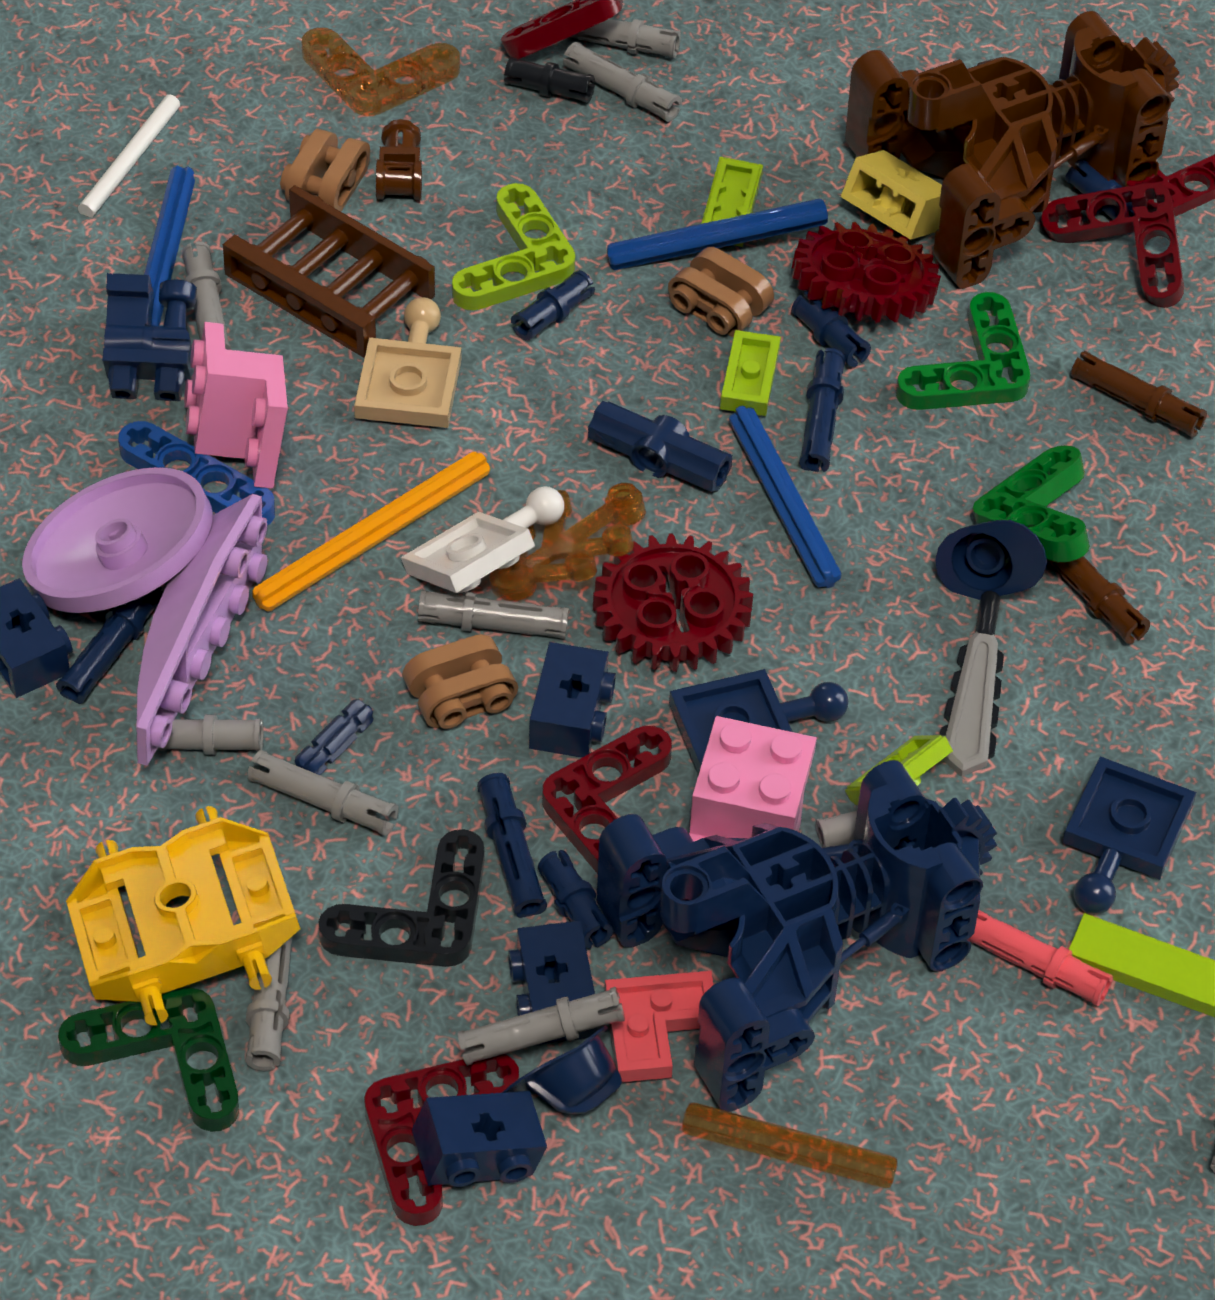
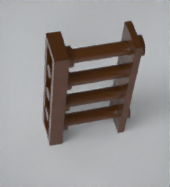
M296 185L289 189L290 219L260 244H250L235 234L222 244L225 275L363 358L366 355L369 338H376L375 321L404 295L412 291L421 297L429 299L435 297V266L423 257L414 255L325 203L320 197L311 195ZM305 229L323 239L292 266L286 265L273 257ZM340 249L358 259L327 287L321 286L308 278L310 274ZM374 270L393 280L363 307H356L343 299L348 292Z

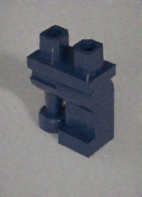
M107 273L106 292L108 299L102 361L107 378L109 379L112 398L136 399L138 379L155 380V399L181 401L185 381L187 379L192 380L193 368L190 365L192 344L189 332L186 330V310L191 309L195 305L197 287L191 282L178 279L161 282L159 302L167 308L164 325L151 326L154 292L150 276Z

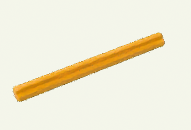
M469 453L258 584L252 590V596L256 605L267 612L274 610L488 476L490 466L487 463L486 457L482 453Z

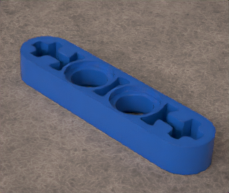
M136 421L127 424L119 432L120 455L126 463L136 469L166 468L165 466L171 461L184 460L190 466L183 470V472L194 477L200 483L202 489L208 482L221 481L226 483L228 487L218 493H211L203 489L214 513H218L251 494L262 496V518L267 519V526L275 518V500L272 491L264 487H254L253 479L210 455L195 454L194 446L160 427L146 421ZM149 441V446L142 443ZM135 442V443H137L138 445H136L135 447H133V446H132V443Z

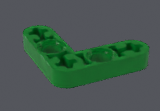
M984 292L974 296L970 302L968 324L979 360L907 367L900 372L897 380L896 397L903 406L913 410L1014 402L1025 397L1029 388L1030 369L1011 305L1005 297L994 292ZM986 311H990L992 316H996L995 325L989 326L990 319ZM995 342L1007 345L1010 350L1004 353H997L990 350L987 345ZM1008 367L1009 378L1011 382L1015 383H1008L1007 379L1002 377L1003 368ZM956 380H966L975 387L970 390H959L952 386L951 383ZM936 382H942V390H939V383ZM913 385H919V388L924 391H916Z
M1064 445L1044 451L974 503L973 512L976 523L1012 520L1025 525L1037 535L1045 549L1047 559L1056 562H1070L1083 557L1090 547L1085 523L1076 517L1046 507L1084 478L1085 471L1080 450L1074 446Z

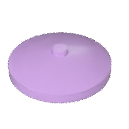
M156 467L143 468L108 477L67 499L37 527L24 551L22 560L24 576L33 593H38L46 606L58 611L71 613L94 612L128 603L166 583L196 556L211 530L213 521L211 504L200 483L191 475L180 470Z

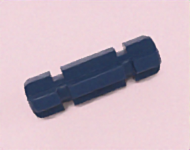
M360 699L352 700L341 711L344 716L337 715L311 741L313 747L306 746L295 757L296 766L321 775L327 769L325 763H333L358 738L355 733L357 731L362 733L373 722L372 708L364 704Z

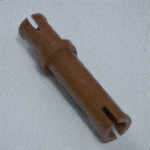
M1085 350L1080 354V357L1084 360L1078 357L1075 360L1071 370L1072 378L1089 384L1139 409L1146 414V419L1155 423L1157 420H1160L1192 438L1198 434L1195 428L1201 430L1207 411L1172 395V389L1164 385L1156 387Z
M1084 556L1070 562H1056L1046 558L1047 562L1090 605L1089 611L1097 619L1103 618L1127 644H1133L1135 641L1131 633L1139 641L1148 632L1150 621L1123 596L1125 591L1117 583H1110Z

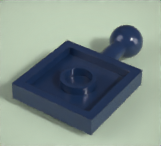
M763 669L670 691L669 705L699 775L716 716L792 732L789 721L815 716L824 722H833L840 719L847 711L848 696L846 691L837 683L823 682L815 686L807 697L780 703L768 674Z
M1100 756L1069 821L1063 838L1064 844L1100 857L1093 873L1084 875L1075 885L1074 898L1078 907L1084 912L1093 915L1102 914L1112 907L1116 899V889L1112 881L1119 865L1160 880L1193 807L1197 792Z

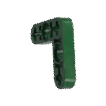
M188 988L162 994L164 1006L168 1013L167 1022H169V1028L162 1030V1023H160L157 1012L153 1008L157 1025H152L151 1030L141 1037H131L122 1031L129 1021L134 1019L145 1020L141 1002H124L80 1012L68 1017L61 1024L58 1032L61 1053L64 1059L77 1066L95 1065L173 1046L190 1116L194 1124L203 1130L215 1132L229 1128L237 1120L239 1115L238 1091L214 1003L211 997L203 990ZM194 1008V1012L198 1014V1020L188 1022L183 1010ZM112 1025L115 1041L108 1042L105 1026ZM87 1032L91 1045L80 1047L77 1034ZM199 1051L212 1052L218 1058L212 1067L202 1070L192 1068L188 1065L187 1061L191 1055ZM213 1083L217 1099L222 1103V1110L218 1112H211L210 1107L207 1105L205 1086Z

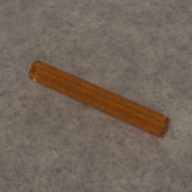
M695 1102L689 1103L683 1118L682 1130L685 1134L879 1187H891L896 1175L898 1160L894 1156Z

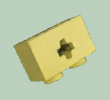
M885 150L855 158L840 197L910 240L934 233L939 229L941 215L939 202L942 186L940 183Z

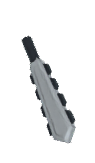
M993 591L982 593L975 633L969 638L967 645L960 647L957 664L962 670L954 672L950 689L956 696L947 700L944 718L949 724L941 727L939 734L946 736L953 750L942 760L961 777L987 767L988 759L993 758L995 755L996 736L990 731L997 727L999 707L993 701L1000 698L1002 680L995 674L1003 669L1004 654L998 650V642L995 638L1001 598L998 593Z

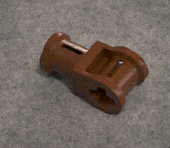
M393 120L383 127L381 139L385 147H380L379 159H377L376 199L384 200L386 195L413 196L414 200L421 201L422 160H420V147H417L421 141L420 129L409 120ZM399 132L403 133L402 144L398 143Z

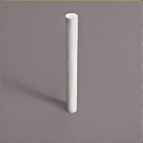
M166 95L80 203L78 206L80 214L93 218L178 110L180 101L175 96Z

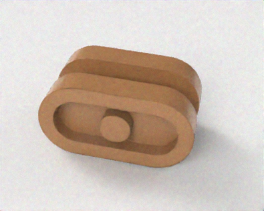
M318 128L315 129L311 135H306L303 138L296 159L292 164H287L282 172L280 187L282 190H285L286 200L289 201V189L296 185L311 195H318L325 203L342 211L367 171L370 160V145L364 141L348 138L341 149H339L338 138L335 133Z
M715 247L703 249L691 261L690 267L683 268L668 283L670 300L675 308L683 313H691L707 322L716 333L721 335L728 334L731 337H734L735 330L743 331L752 322V316L760 315L774 300L773 288L761 273Z
M483 634L474 635L422 652L413 657L405 665L402 672V677L410 693L414 697L419 698L418 708L426 723L433 728L450 729L474 715L486 711L489 713L501 712L511 705L519 688L509 667L501 664L502 655L492 637Z

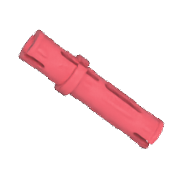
M980 910L978 911L975 931L969 938L971 943L1043 978V984L1052 989L1059 986L1097 1007L1100 1006L1111 987L1113 975L1073 957L1072 950L1063 946L1057 949L1049 944L1047 945L1003 921H999Z

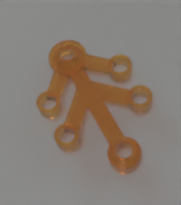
M619 483L612 486L608 490L603 506L565 531L566 519L572 513V505L569 494L564 490H557L564 500V512L558 521L545 525L542 547L529 556L528 551L519 555V561L510 567L496 569L491 572L490 582L492 588L504 600L519 601L531 596L537 588V583L561 580L582 582L591 579L597 573L594 556L606 554L622 556L633 549L634 542L628 526L639 522L646 514L641 491L636 489L631 483ZM610 522L614 524L604 530L602 537L587 539ZM533 524L529 526L527 529H529L532 539L534 540V538L536 537V531ZM565 559V563L550 564L554 560Z

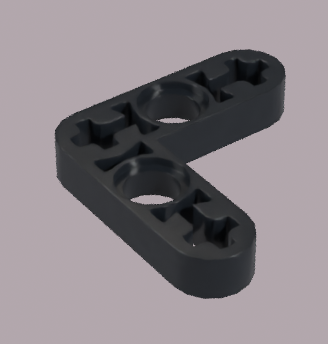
M459 829L446 833L440 839L427 912L336 904L327 908L321 914L318 921L319 940L322 947L330 954L344 957L442 967L456 966L464 962L469 957L472 949L484 870L485 850L484 842L480 836L473 831ZM458 849L468 850L464 861V873L454 872L455 855ZM450 890H459L467 894L469 899L461 906L452 907L444 904L440 897ZM445 921L455 923V940H453L451 947L441 946V941L445 934ZM340 924H349L350 929L347 930L345 936L339 937L335 935V931L338 930ZM366 925H371L372 940H364ZM390 928H400L408 932L410 936L402 944L391 945L381 939V934Z

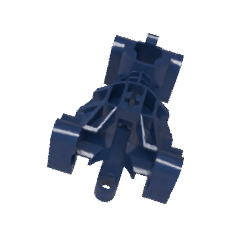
M890 760L874 767L864 777L860 788L854 838L849 844L821 848L811 838L798 831L767 823L754 825L752 827V837L725 838L713 835L693 841L687 830L683 827L666 829L652 835L643 819L637 814L621 816L607 825L599 838L596 901L600 910L613 927V931L621 945L625 947H635L649 941L660 931L662 924H664L676 945L728 958V964L737 978H728L716 983L701 997L698 1013V1023L700 1024L699 1044L695 1046L694 1065L719 1108L725 1112H731L748 1105L757 1098L763 1088L765 1070L792 1060L810 1047L815 1035L809 1025V1021L821 1007L829 1009L835 1004L840 964L864 945L869 947L877 942L888 951L906 958L922 955L933 971H944L951 968L968 955L971 949L969 938L975 931L980 906V892L983 888V881L980 878L983 872L980 869V865L991 861L992 856L988 851L997 846L993 839L997 832L979 805L974 806L970 800L960 804L957 798H953L942 808L936 801L924 797L901 762ZM853 928L856 932L860 933L859 939L842 952V940L851 936Z

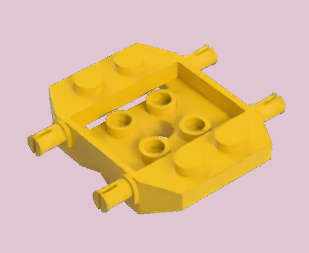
M206 806L210 821L207 822L203 809H199L195 815L199 825L182 830L161 846L131 847L118 851V845L115 841L106 840L110 854L107 855L103 842H100L95 848L98 859L93 861L66 900L89 986L95 1000L141 1002L145 1022L149 1025H157L153 1008L157 1012L160 1023L165 1022L168 1018L162 994L242 966L245 967L249 986L252 989H261L257 977L258 972L264 987H268L272 982V976L269 973L265 959L300 930L268 832L222 817L218 818V812L212 806ZM217 854L220 855L241 923L233 925L212 860V856ZM123 886L126 887L146 956L139 957L119 888ZM176 897H190L185 904L179 907H166L167 903Z

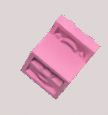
M204 322L202 340L194 339L192 343L190 365L191 368H194L193 380L187 379L184 395V407L188 408L186 434L194 435L195 454L245 459V467L253 468L254 487L273 488L288 410L283 356L226 350L224 325Z
M716 716L692 796L689 833L692 840L697 841L713 835L725 838L752 837V827L763 823L799 832L804 790L815 753L817 737Z

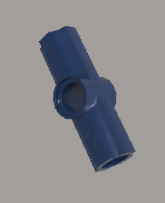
M602 401L594 411L592 421L588 426V438L629 455L638 470L644 471L648 469L654 472L652 476L656 478H661L666 473H670L710 492H718L726 481L732 467L733 455L690 437L686 427L671 416L659 415L654 420H650L609 401Z

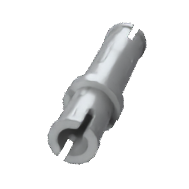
M610 18L569 38L617 46L627 49V52L637 55L640 51L676 58L681 42V32L679 30L645 25L643 20L638 19L628 22Z
M574 42L567 48L564 55L573 59L572 61L568 58L563 59V65L567 69H572L581 74L594 75V82L624 97L628 105L637 108L639 105L662 117L667 122L672 121L678 115L680 108L672 104L682 105V98L654 84L650 76L644 73L637 75L584 47L579 42Z
M195 242L198 256L194 257L192 245L189 243L182 250V258L187 272L185 281L191 282L197 287L196 302L193 307L200 340H202L204 322L220 323L224 325L225 349L231 350L219 297L222 285L218 273L213 269L211 248L204 242Z
M422 590L419 600L418 622L461 626V630L472 632V628L565 639L569 608L490 600L476 597V593L466 592L465 596Z
M259 750L252 759V762L270 769L269 773L249 766L248 780L253 783L257 782L331 812V817L344 823L349 819L384 836L388 835L395 825L376 817V813L378 812L397 819L398 805L360 792V787L357 784L349 781L340 784L332 779L272 756L263 750Z
M292 937L265 959L269 973L272 976V982L265 988L258 972L257 977L261 989H254L252 1003L247 1007L246 1022L250 1026V1034L245 1062L256 1070L269 1071L275 1069V1065H280L282 1032L288 1026L289 1009L286 1006L285 998Z
M613 987L610 990L572 1001L569 1000L568 996L556 1000L557 1005L471 1030L459 1031V1045L461 1050L464 1049L465 1051L463 1053L464 1061L468 1066L473 1064V1062L565 1036L570 1041L579 1038V1032L617 1021H625L622 1003H619L620 996L616 987Z

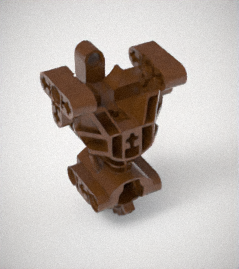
M1087 11L1078 15L1068 26L1059 80L1055 81L1053 85L1048 84L1045 78L1034 68L1007 57L986 60L971 68H966L962 60L959 59L921 73L916 70L899 72L883 51L871 50L857 59L851 71L845 140L857 157L885 150L899 159L902 153L913 168L945 178L941 186L939 202L941 215L939 231H936L933 252L934 257L960 289H965L985 280L992 267L995 249L1014 243L1031 231L1035 223V215L1033 213L1043 212L1048 206L1053 171L1067 161L1074 169L1080 171L1075 162L1085 159L1089 162L1090 166L1108 181L1113 180L1115 173L1126 187L1129 180L1142 181L1147 177H1151L1152 174L1156 176L1159 170V163L1156 160L1161 156L1169 119L1168 111L1172 104L1171 102L1175 99L1170 92L1179 87L1178 82L1174 78L1180 73L1174 66L1176 61L1159 42L1155 41L1152 43L1147 37H1144L1135 47H1132L1130 43L1122 42L1095 11Z

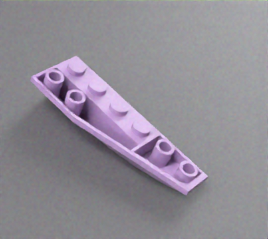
M251 494L214 514L211 530L204 545L196 556L168 581L153 615L143 649L137 689L136 731L139 764L147 766L157 748H164L171 735L172 722L178 713L184 714L187 710L193 686L198 679H205L210 668L214 650L217 646H224L229 635L232 619L235 614L241 615L244 612L250 588L254 582L260 583L264 577L267 567V555L262 554V543L267 531V519L262 518V496Z

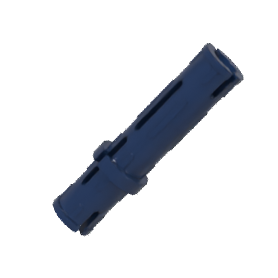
M825 348L824 361L822 349L817 352L813 380L809 382L806 396L807 399H810L799 460L803 470L819 472L821 461L823 472L827 471L830 466V451L835 429L836 411L844 396L841 378L846 359L845 355L835 348Z
M161 586L138 599L113 607L107 612L106 622L81 652L70 669L56 683V687L61 690L60 694L63 697L78 704H82L92 688L103 677L131 639L136 640L144 631L143 624L152 611L156 609L164 593L160 591L162 589Z
M504 773L486 775L477 784V789L481 794L487 815L484 826L488 837L495 842L502 871L513 902L514 913L519 918L541 914L546 910L547 902L543 897L524 834L527 825L523 811L516 808L509 777L507 778V775Z

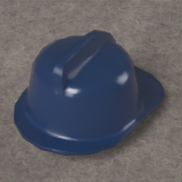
M994 520L960 528L947 535L938 547L935 563L938 576L946 588L954 593L981 600L982 593L986 591H993L1002 596L1022 592L1035 586L1044 575L1047 560L1045 549L1039 538L1025 525L1012 520Z
M603 1026L578 1047L535 1068L508 1086L502 1093L532 1090L556 1110L568 1114H582L595 1109L613 1094L622 1083L621 1075L600 1038L608 1027Z

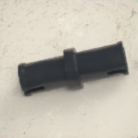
M511 57L507 62L504 73L505 76H510L504 79L506 85H516L538 90L541 96L551 98L552 94L588 103L592 98L595 84H589L594 83V75L560 69L558 64L552 62L541 65Z

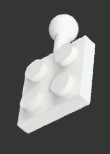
M544 486L536 488L529 494L525 507L503 520L477 512L402 556L401 560L408 575L455 593L469 591L480 584L481 578L496 569H503L514 565L519 561V555L535 547L530 531L527 528L534 523L550 525L558 521L564 512V500L557 490Z

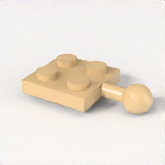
M420 297L412 300L406 306L404 320L410 329L407 342L369 338L354 404L355 418L441 428L449 427L462 360V347L426 344L428 333L437 328L441 319L440 309L433 300Z

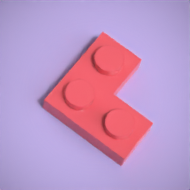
M712 971L605 980V991L613 987L617 988L620 996L619 1003H622L625 1021L609 1024L615 1066L621 1075L622 1082L672 1078L673 1065L667 1032L700 1029V1024L698 1023L699 1003L704 993L714 985Z

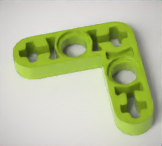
M513 183L502 187L498 191L496 197L497 215L520 251L458 271L452 279V298L458 307L465 310H480L560 284L575 272L574 249L531 187L525 184ZM517 205H524V215L521 216V210ZM536 229L545 232L547 235L535 239L527 237L525 232ZM508 272H519L525 278L514 282L508 281L502 276Z

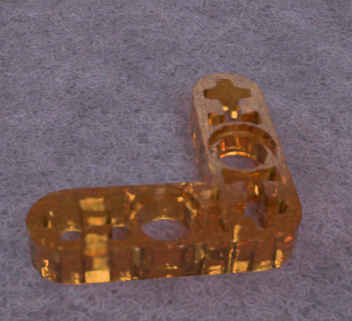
M310 29L302 37V57L304 61L354 112L363 116L381 114L454 80L460 73V52L456 47L447 43L431 44L373 70L332 29ZM327 48H329V57L327 55V51L325 50ZM341 69H350L356 72L350 76L335 74L336 71ZM400 77H411L416 81L409 84H400L394 80Z

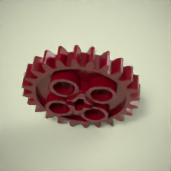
M837 222L834 225L833 231L825 226H819L818 234L808 231L806 239H799L791 267L794 269L792 278L799 280L797 288L799 290H809L807 297L809 300L823 299L821 308L827 309L836 306L839 308V316H843L847 312H853L858 321H861L864 315H871L876 323H880L882 316H887L893 322H898L900 314L913 319L915 311L925 313L927 305H933L941 275H938L939 265L932 263L934 256L932 254H922V244L909 245L907 237H893V229H888L881 233L877 232L874 224H871L866 230L861 229L856 222H852L851 229H846Z
M669 533L666 544H659L657 539L650 535L648 547L643 548L637 542L631 541L629 555L616 550L614 552V564L608 562L602 564V576L596 577L595 592H593V611H596L595 624L596 626L604 627L603 639L605 641L616 639V652L618 654L632 649V662L635 664L647 656L651 658V667L654 670L659 667L662 660L669 661L673 672H677L680 661L684 660L695 670L698 667L699 657L703 656L707 661L714 664L717 660V649L731 654L733 640L743 641L745 627H750L753 593L749 592L750 578L741 577L742 565L740 563L728 565V551L720 552L714 556L712 554V542L710 541L701 548L694 547V537L691 535L687 537L684 544H677L673 533ZM662 572L666 573L669 581V592H666V578L665 576H663ZM676 609H680L679 621L684 632H681L678 627Z

